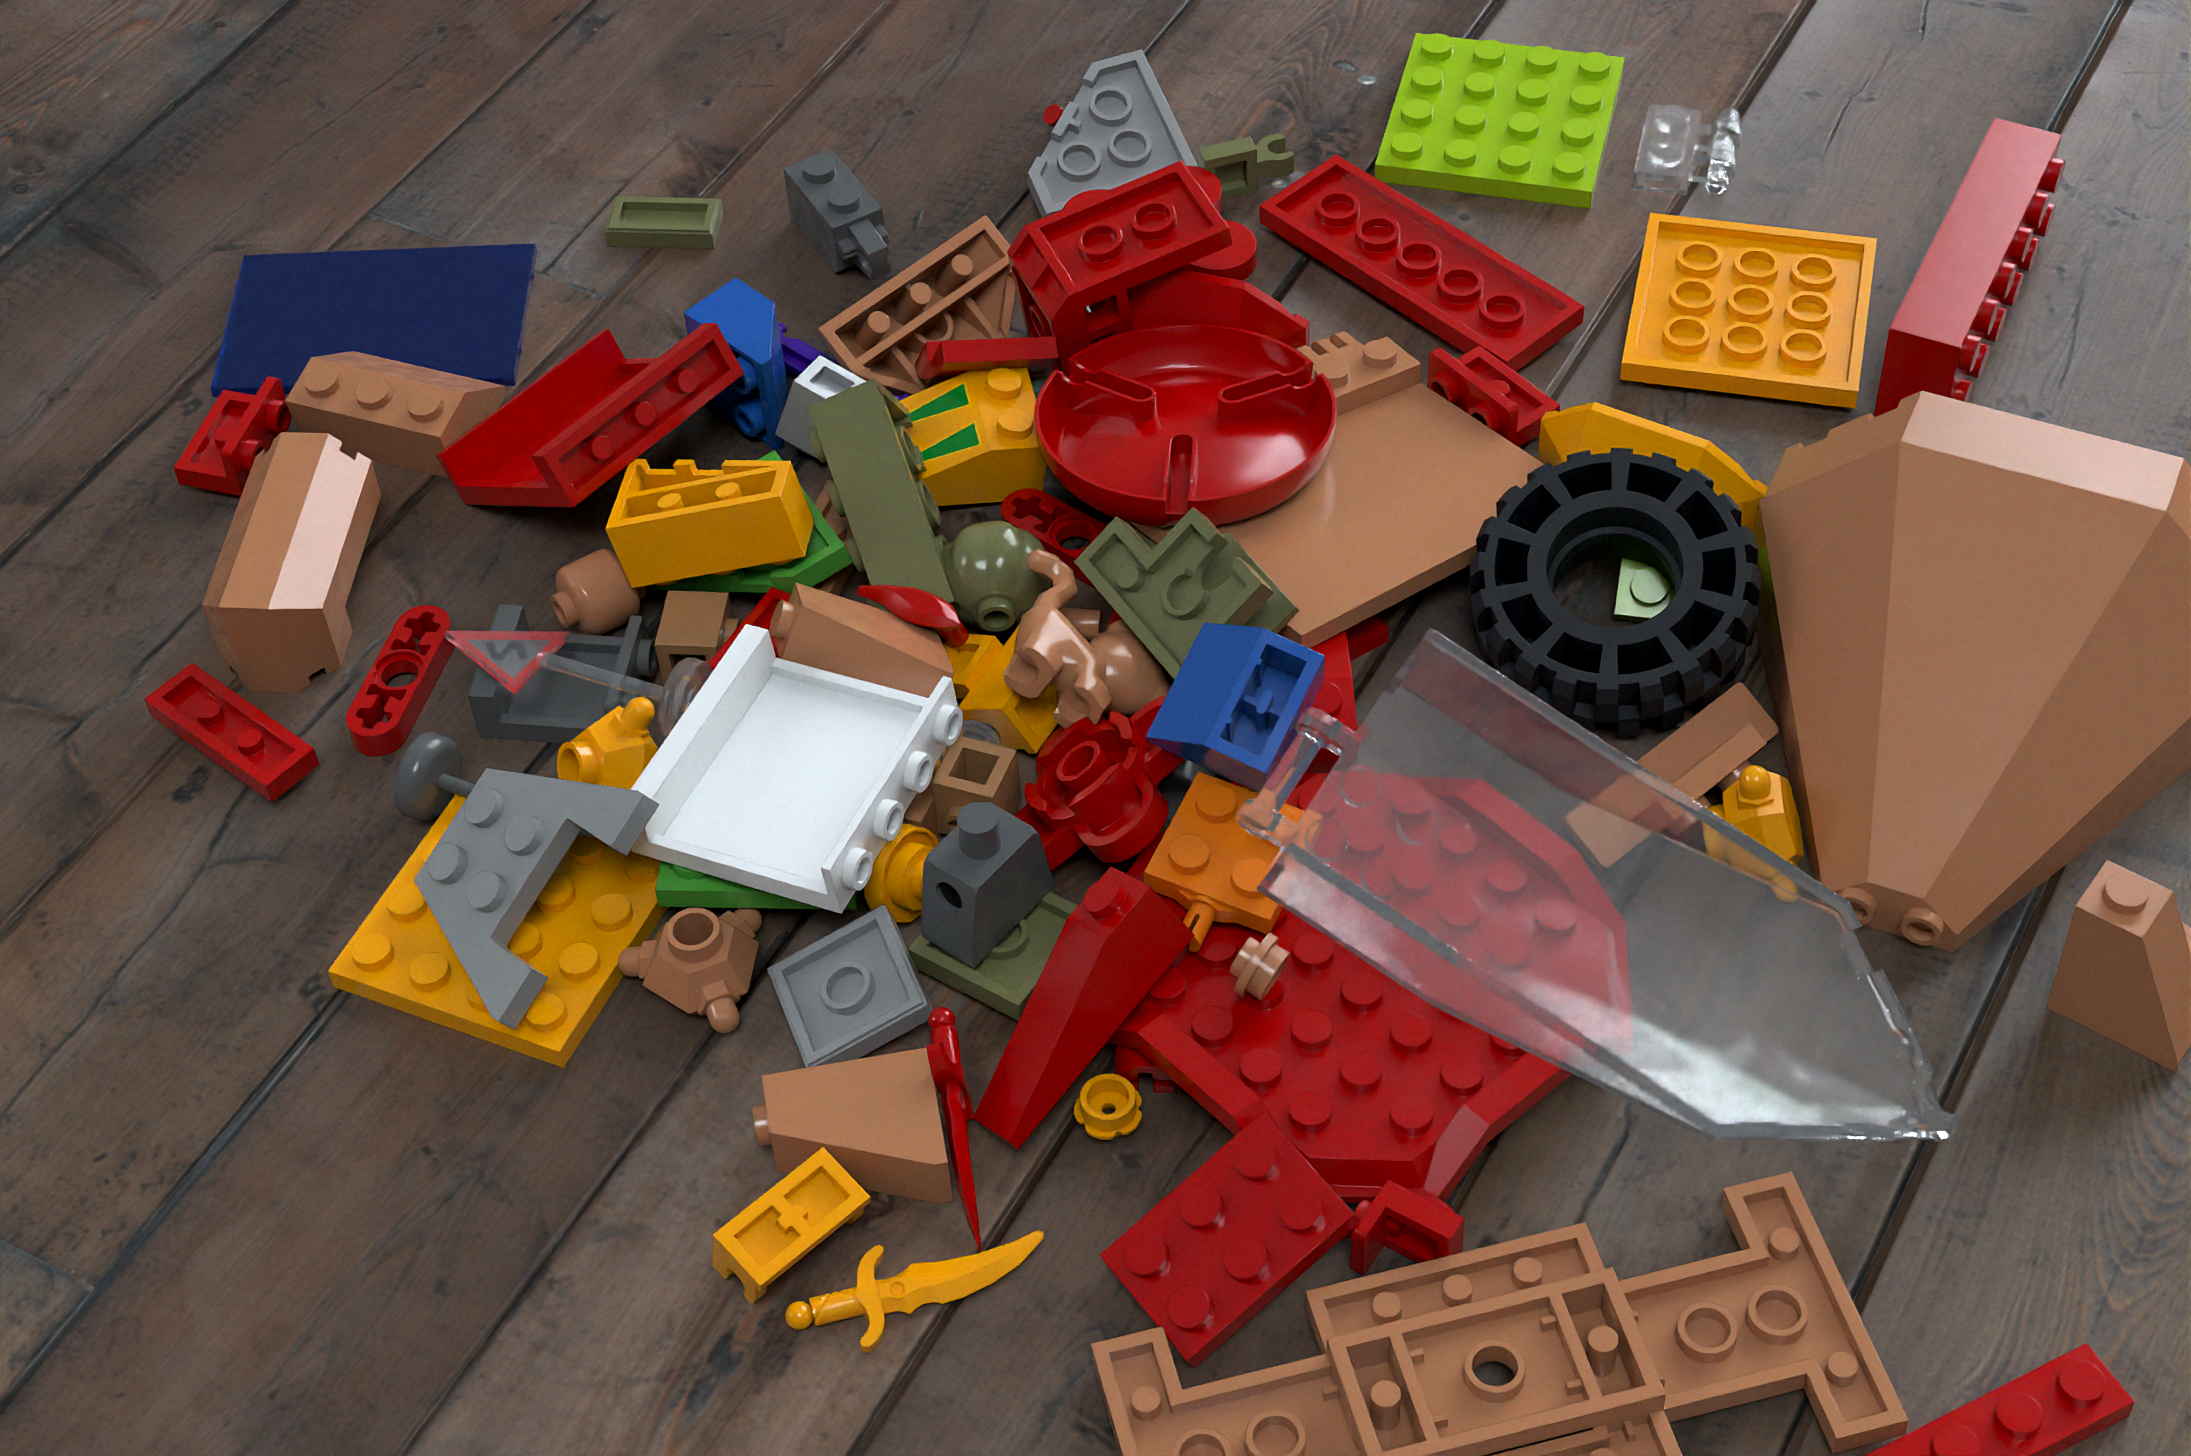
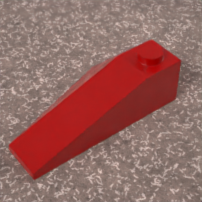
M1111 866L1102 878L1087 890L1082 902L1067 918L973 1117L983 1128L1018 1150L1195 936L1149 885Z

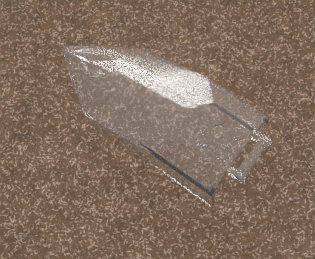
M1434 629L1427 630L1398 668L1356 732L1324 711L1314 707H1307L1295 724L1298 734L1255 799H1246L1235 816L1238 824L1247 832L1258 838L1269 840L1280 847L1256 890L1433 1007L1709 1140H1934L1939 1142L1951 1137L1956 1131L1957 1118L1955 1114H1949L1942 1110L1929 1082L1934 1071L1884 970L1880 969L1874 972L1854 932L1861 927V924L1849 901ZM1320 748H1327L1337 754L1339 758L1295 824L1280 814L1279 811Z

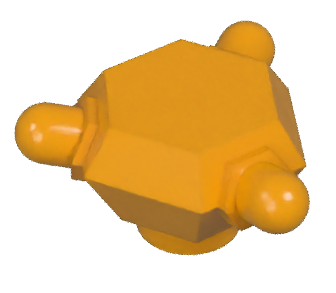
M644 697L633 698L625 708L621 706L616 707L573 740L563 743L557 756L558 778L631 789L656 754L658 748L647 729L655 714L652 702Z
M1749 766L1742 771L1740 778L1722 793L1723 804L1709 806L1706 809L1710 840L1714 852L1719 859L1735 856L1737 862L1756 867L1762 880L1768 883L1774 897L1778 901L1785 904L1793 903L1801 897L1803 891L1802 883L1795 869L1798 867L1797 863L1804 857L1800 818L1793 798L1792 787L1788 779L1781 775L1766 771L1761 766Z

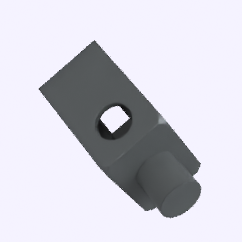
M973 802L964 806L957 815L958 825L927 855L923 863L922 937L973 969L1054 888V880L1039 833L1029 824L991 802Z

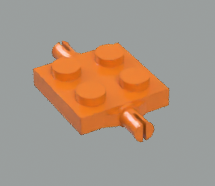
M1282 764L1267 796L1250 788L1240 787L1198 771L1146 867L1144 883L1149 885L1155 892L1175 899L1188 910L1183 923L1195 935L1189 942V951L1197 952L1200 950L1202 942L1214 921L1238 923L1264 934L1271 932L1321 833L1322 817L1285 804L1277 799L1282 787L1290 776V770L1286 765Z

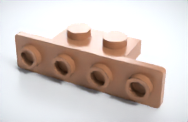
M1736 683L1563 818L1562 826L1596 869L1605 871L1671 819L1680 829L1708 808L1711 803L1703 794L1715 784L1722 792L1740 778L1745 768L1752 766L1747 759L1766 745L1767 741L1778 733L1779 728L1743 683Z

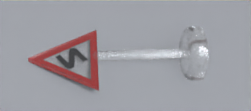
M445 631V638L514 695L543 667L658 701L657 727L663 740L670 734L712 673L710 663L688 657L674 666L663 687L554 655L570 639V632Z

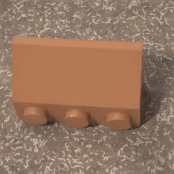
M350 351L311 357L285 402L300 433H329L343 442L340 451L345 454L356 456L357 452L370 460L449 478L436 455L496 411L506 396L507 391L504 385Z

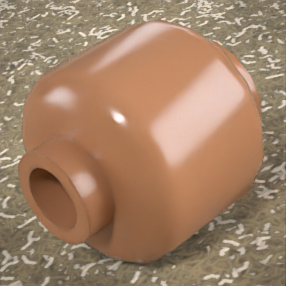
M604 548L565 565L557 571L555 579L557 593L550 596V603L555 616L565 629L574 626L581 634L601 636L628 623L631 615H639L640 600L646 597L645 586L631 588L617 555Z

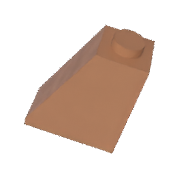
M795 583L789 601L780 600L774 610L769 634L771 637H774L780 659L926 698L930 697L943 676L953 678L954 671L939 633L932 627L917 625L897 617L892 612L799 583Z
M2107 860L2075 905L2046 1007L2176 1072L2191 1048V953L2174 891Z
M926 1047L762 1075L765 1103L752 1105L758 1146L772 1145L777 1172L791 1173L824 1147L863 1189L937 1204L954 1202L935 1085Z

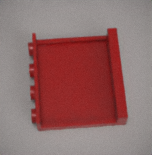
M703 323L659 358L626 359L609 329H603L437 454L436 457L465 505L575 507L737 380L744 372L717 323Z

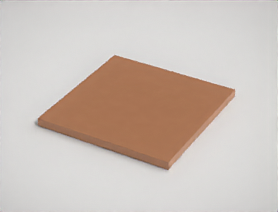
M1420 382L1417 385L1337 416L1333 443L1327 457L1312 479L1291 498L1259 515L1215 527L1222 535L1226 531L1230 533L1300 610L1278 635L1307 648H1312L1470 565L1471 558L1477 554L1476 538L1484 520L1491 516L1497 518L1496 502L1510 487L1517 485L1521 489L1527 484V474L1544 464ZM1130 522L1157 544L1174 527L1168 525V528Z

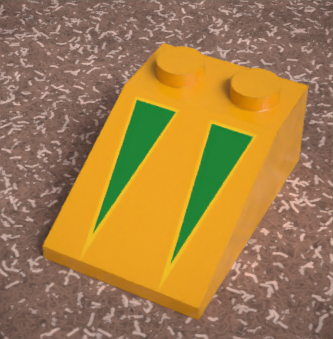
M1027 367L967 371L900 400L908 408L913 427L906 430L914 446H918L921 450L927 469L916 475L917 480L925 482L938 506L1002 502L1010 493L1025 488L1043 491L1047 463L1043 458L1037 440L1034 421L1036 398Z

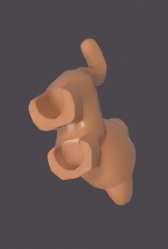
M1041 549L1031 552L1027 558L1028 568L1032 572L1051 581L1053 587L1039 594L1033 607L1022 615L1014 643V654L1003 674L1005 683L1018 694L1030 699L1038 697L1049 685L1053 686L1058 697L1054 718L1065 729L1085 717H1088L1094 725H1097L1104 713L1110 714L1112 711L1132 716L1149 702L1167 695L1171 685L1168 683L1166 669L1123 619L1108 625L1106 632L1099 633L1088 643L1072 623L1060 612L1061 608L1077 597L1078 589L1073 570L1056 555Z

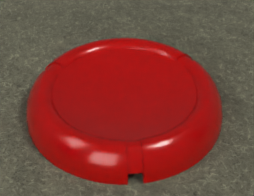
M1196 323L1168 324L1135 329L1102 339L1085 347L1068 358L1070 373L1068 377L1057 369L1051 373L1037 396L1034 411L1035 429L1040 451L1055 477L1067 490L1084 503L1109 516H1117L1124 521L1163 528H1168V525L1175 526L1192 507L1205 515L1214 526L1251 518L1280 505L1304 487L1317 473L1330 451L1337 420L1336 397L1330 382L1324 373L1316 375L1313 380L1311 379L1313 362L1301 352L1281 341L1253 331L1230 326Z

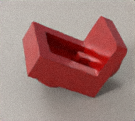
M1387 1180L1373 1202L1365 1199L1357 1206L1353 1213L1361 1223L1346 1235V1238L1351 1241L1350 1268L1365 1275L1384 1246L1416 1263L1462 1253L1465 1218L1456 1214L1449 1205L1432 1196L1422 1197Z

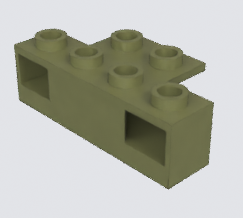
M1194 507L1185 514L1158 544L1116 516L1074 561L1174 680L1204 622L1260 627L1278 634L1300 611L1230 533L1226 531L1222 535L1211 521Z

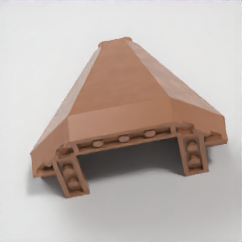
M1920 391L1901 399L1896 409L1874 417L1871 413H1868L1835 427L1829 431L1825 439L1804 447L1800 442L1786 448L1764 498L1759 499L1754 538L1758 547L1757 567L1761 570V588L1756 633L1796 808L1800 818L1820 912L1839 917L1851 924L1865 925L1904 937L1919 945H1930L1953 953L2191 769V466L2182 457L1925 391Z

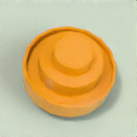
M902 823L897 836L892 841L885 843L873 863L871 876L864 887V897L871 911L885 904L896 922H911L922 915L923 863L927 855L939 844L937 837L927 828Z

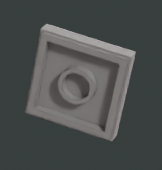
M885 904L767 968L806 1068L859 1059L928 1021L929 1014L934 1010L897 923Z

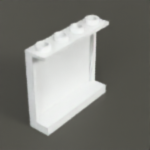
M746 624L631 788V790H638L660 804L631 848V851L842 914L855 891L862 890L866 886L872 873L873 863L885 843L892 841L899 833L904 813L917 792L922 793L929 785L934 765L947 745H953L960 734L963 713L957 705L952 678L943 676L930 697H922L776 658L769 630Z

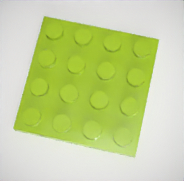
M1416 33L1376 159L1375 178L1384 183L1591 209L1623 78L1625 57L1609 56L1600 52L1583 53L1558 50L1548 46L1532 47L1507 44L1496 40L1482 41L1456 38L1439 33Z

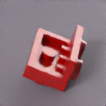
M1480 345L1457 359L1441 347L1429 353L1427 387L1518 447L1540 434L1541 419L1546 412L1554 410L1560 412V404Z
M268 376L256 395L229 390L221 392L174 466V471L180 485L238 496L242 495L255 457L263 449L266 453L270 449L273 440L281 432H287L291 424L292 415L285 402L286 398L280 378Z

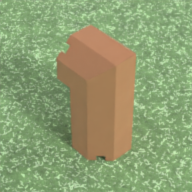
M281 432L273 440L270 449L266 453L263 449L255 457L201 604L222 662L231 672L234 669L238 674L240 682L248 691L298 693L311 685L309 676L324 668L326 675H329L342 667L353 633L345 605L381 498V491L372 460L357 452L355 460L340 451L343 442L329 433Z

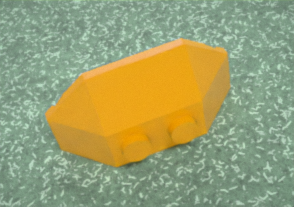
M1597 402L1569 407L1560 412L1556 410L1549 411L1542 417L1538 460L1543 464L1551 463L1552 467L1566 462L1567 455L1590 450L1591 455L1610 453L1611 448L1633 449V454L1651 457L1653 452L1676 459V466L1689 472L1691 468H1694L1714 481L1713 491L1718 496L1724 493L1732 498L1742 511L1741 527L1745 526L1752 530L1754 535L1759 499L1764 498L1768 487L1759 480L1752 481L1736 461L1709 440Z

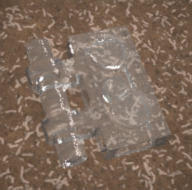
M1648 104L1634 169L1632 189L1687 195L1691 181L1705 183L1707 191L1712 194L1725 192L1728 183L1734 179L1737 168V158L1734 152L1740 147L1743 128L1739 123V113L1734 109H1724L1719 113L1718 120L1711 125L1701 123L1703 110L1684 108L1679 105ZM1696 151L1709 152L1706 155L1695 154Z

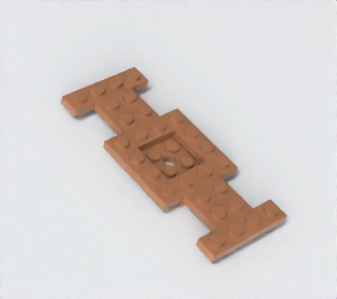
M1792 1171L1723 1188L1721 1206L1741 1251L1619 1281L1613 1267L1604 1268L1587 1224L1584 1222L1305 1291V1307L1322 1355L1186 1389L1181 1387L1163 1326L1091 1344L1093 1364L1120 1456H1484L1582 1430L1586 1431L1491 1456H1683L1669 1424L1670 1422L1804 1389L1833 1454L1905 1435L1909 1419ZM1495 1361L1508 1366L1515 1374V1377L1505 1385L1490 1386L1481 1382L1473 1371L1482 1363Z

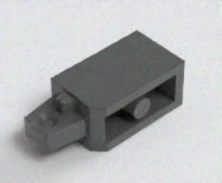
M832 149L783 168L791 220L834 273L857 265L872 280L891 272L890 264L887 261L889 256L887 243L889 239L884 227L882 208Z

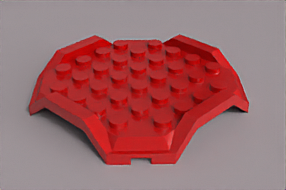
M1290 772V776L1282 787L1277 799L1285 804L1322 817L1321 833L1270 932L1279 938L1277 945L1290 953L1285 967L1270 991L1261 1001L1248 992L1244 997H1241L1233 992L1238 978L1229 973L1232 963L1246 941L1252 937L1261 943L1267 934L1238 923L1214 921L1202 942L1200 950L1197 952L1189 951L1188 943L1185 949L1181 951L1106 1042L1141 1051L1231 1131L1234 1136L1264 1111L1344 1203H1361L1365 1199L1373 1202L1387 1180L1422 1197L1432 1196L1445 1202L1490 1140L1588 1062L1630 1057L1632 1026L1626 925L1581 853L1481 777ZM1232 782L1234 785L1245 787L1237 782ZM1167 829L1158 834L1143 849L1127 872V875L1144 883V871ZM1157 893L1183 922L1188 910L1175 899Z

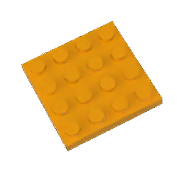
M1650 213L1622 356L1620 380L1856 409L1877 238Z
M455 794L329 968L328 973L333 987L564 1068L624 976L618 968L619 954L628 947L642 946L643 941L648 940L668 907H659L655 892L661 860L634 853L631 850L626 856L598 838L582 834L577 835L507 944L508 949L549 977L514 1030L491 1016L414 881L466 800V797Z

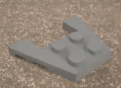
M490 768L485 769L414 881L489 1013L495 1020L515 1030L549 978L508 949L507 944L582 828L610 847L627 856L660 805L659 803L638 790Z

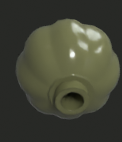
M987 521L970 525L956 535L955 540L951 541L942 551L941 558L952 589L961 605L956 613L962 622L971 624L979 630L992 632L1004 631L1018 626L1022 615L1033 607L1039 594L1047 591L1052 586L1051 581L1032 572L1027 566V558L1031 552L1037 549L1046 551L1039 539L1027 530L1016 528L1011 523L1004 521Z

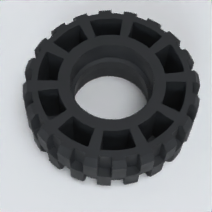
M1611 448L1610 453L1591 455L1590 450L1567 455L1566 462L1552 467L1551 463H1546L1528 473L1527 484L1521 489L1517 485L1510 487L1496 502L1497 518L1491 516L1484 520L1476 538L1477 554L1471 558L1470 563L1473 629L1478 634L1479 651L1487 668L1495 672L1499 671L1500 687L1514 701L1522 702L1525 698L1532 703V714L1550 724H1555L1560 719L1573 724V732L1593 736L1596 735L1597 729L1617 730L1618 737L1640 735L1641 727L1657 724L1659 729L1663 730L1683 722L1684 711L1692 706L1695 710H1703L1716 700L1720 693V682L1727 683L1736 678L1745 662L1746 647L1753 643L1761 588V570L1757 567L1758 547L1752 530L1745 526L1741 527L1742 511L1732 498L1724 493L1718 496L1713 491L1714 481L1697 469L1691 468L1687 472L1676 466V459L1655 452L1652 453L1651 457L1633 454V449ZM1603 557H1624L1654 567L1670 583L1675 591V597L1664 610L1651 619L1632 626L1613 628L1593 625L1573 616L1558 602L1553 591L1566 574L1585 562Z

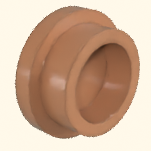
M1268 933L1261 943L1252 937L1246 941L1229 970V973L1238 978L1233 992L1241 997H1244L1248 992L1260 1001L1267 995L1290 957L1288 951L1277 945L1279 942L1277 936Z

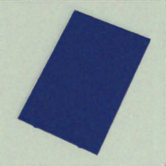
M536 244L244 255L221 349L216 361V368L210 388L213 397H219L223 390L256 395L265 379L270 376L280 378L284 394L287 395L291 392L311 357L350 351L504 386H516L520 356L523 352L522 343L532 282L535 278Z

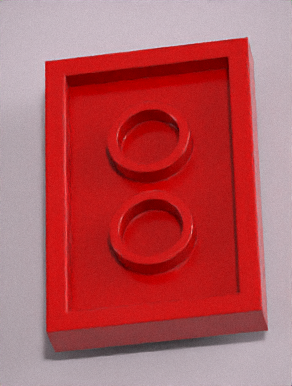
M1263 1111L1099 1256L1158 1327L1163 1326L1166 1337L1195 1369L1361 1222Z

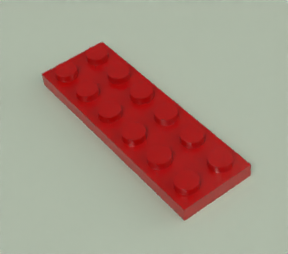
M1337 154L1259 205V221L1270 230L1464 353L1480 345L1515 372L1583 323V304Z

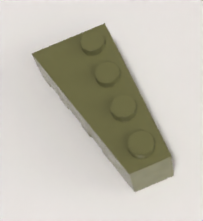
M875 378L808 406L814 423V427L808 429V437L820 462H828L834 479L833 482L827 484L828 494L838 515L841 518L847 516L853 537L848 538L846 543L857 570L860 573L866 571L871 585H900L922 589L942 597L957 611L961 605L952 589L941 558V553L948 545V542L943 535L935 537L932 529L941 525L940 511L935 498L923 480L918 481L916 477L917 474L927 469L921 450L918 446H914L906 430L913 427L908 408ZM866 598L869 606L891 612L884 605Z

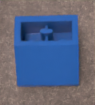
M734 278L684 312L687 334L689 335L703 323H717L744 374L707 402L705 406L712 411L718 410L735 422L744 434L749 437H757L776 451L785 443V440L776 436L775 432L788 398V383L775 303L738 278Z
M1204 622L1146 735V741L1267 796L1324 682L1325 655L1265 628Z

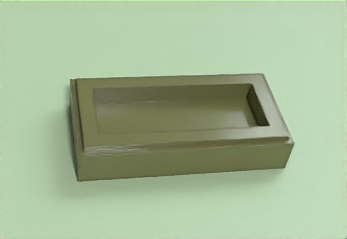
M615 196L605 229L607 245L610 247L715 249L724 215L721 199Z

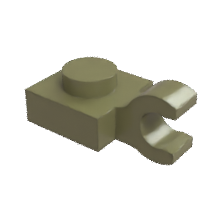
M1284 134L1265 136L1258 142L1257 146H1255L1251 136L1198 148L1199 167L1212 172L1220 180L1222 200L1258 192V179L1284 177L1294 172V154L1292 151L1285 152Z

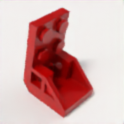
M1182 160L1029 223L1022 228L1007 251L1027 334L1029 337L1056 336L1059 359L1050 368V371L1053 372L1057 369L1068 377L1070 375L1068 358L1102 339L1129 331L1133 320L1127 289L1232 245L1229 226Z

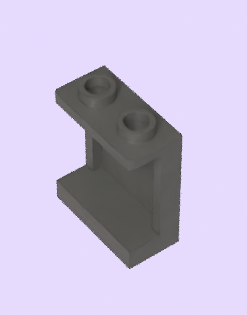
M499 604L488 638H555L569 640L515 695L478 665L468 699L479 737L550 743L570 742L616 707L621 706L625 708L633 698H645L643 686L646 676L653 677L655 675L658 659L654 646L655 640L649 639L644 616H630L624 637L540 632L529 630L523 606ZM485 644V646L494 647L498 658L510 646H521L527 663L519 664L516 653H513L503 664H493L489 660L485 647L481 657L514 683L551 644Z

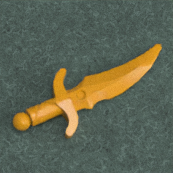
M1036 1230L1013 1242L977 1254L935 1262L911 1263L898 1275L881 1280H875L874 1275L877 1267L883 1261L884 1248L881 1245H875L866 1252L860 1261L857 1270L856 1287L833 1292L832 1294L827 1293L809 1298V1304L804 1301H796L787 1308L785 1319L788 1325L795 1330H804L810 1326L812 1321L815 1326H821L862 1315L868 1322L869 1327L860 1340V1349L863 1353H869L883 1339L885 1313L901 1311L911 1314L917 1307L923 1304L951 1302L964 1298L996 1282L1025 1260L1044 1239V1231Z

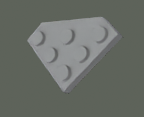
M1142 49L1093 62L1084 75L1081 89L1074 101H1069L1051 132V140L1041 157H1036L1028 171V188L1042 218L1061 211L1068 200L1085 191L1095 189L1111 190L1181 160L1185 166L1198 167Z

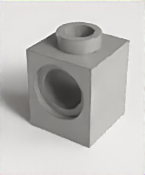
M819 355L793 381L775 435L791 443L799 451L818 459L808 437V429L814 427L808 406L866 381Z

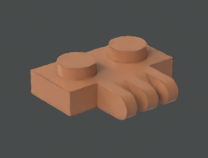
M1341 331L1331 335L1330 341L1322 338L1313 342L1311 349L1306 345L1296 348V350L1313 362L1312 380L1321 373H1324L1336 397L1337 416L1421 382V363L1388 337L1370 341L1363 346L1347 332Z

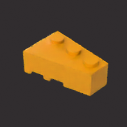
M635 459L628 464L605 528L630 586L635 588L652 584L666 586L676 583L681 579L707 574L727 575L740 568L768 563L782 565L796 558L805 557L815 520L791 461L725 460L721 465L722 470H698L694 460L677 459L673 464L674 469H650L646 459Z

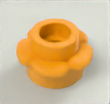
M1101 1074L1088 1080L1082 1087L1080 1097L1077 1098L1074 1105V1116L1079 1124L1085 1125V1130L1091 1137L1100 1140H1111L1120 1135H1128L1138 1127L1142 1120V1113L1139 1110L1142 1105V1099L1126 1078L1117 1074ZM1114 1109L1115 1112L1112 1114H1105L1103 1113V1110Z

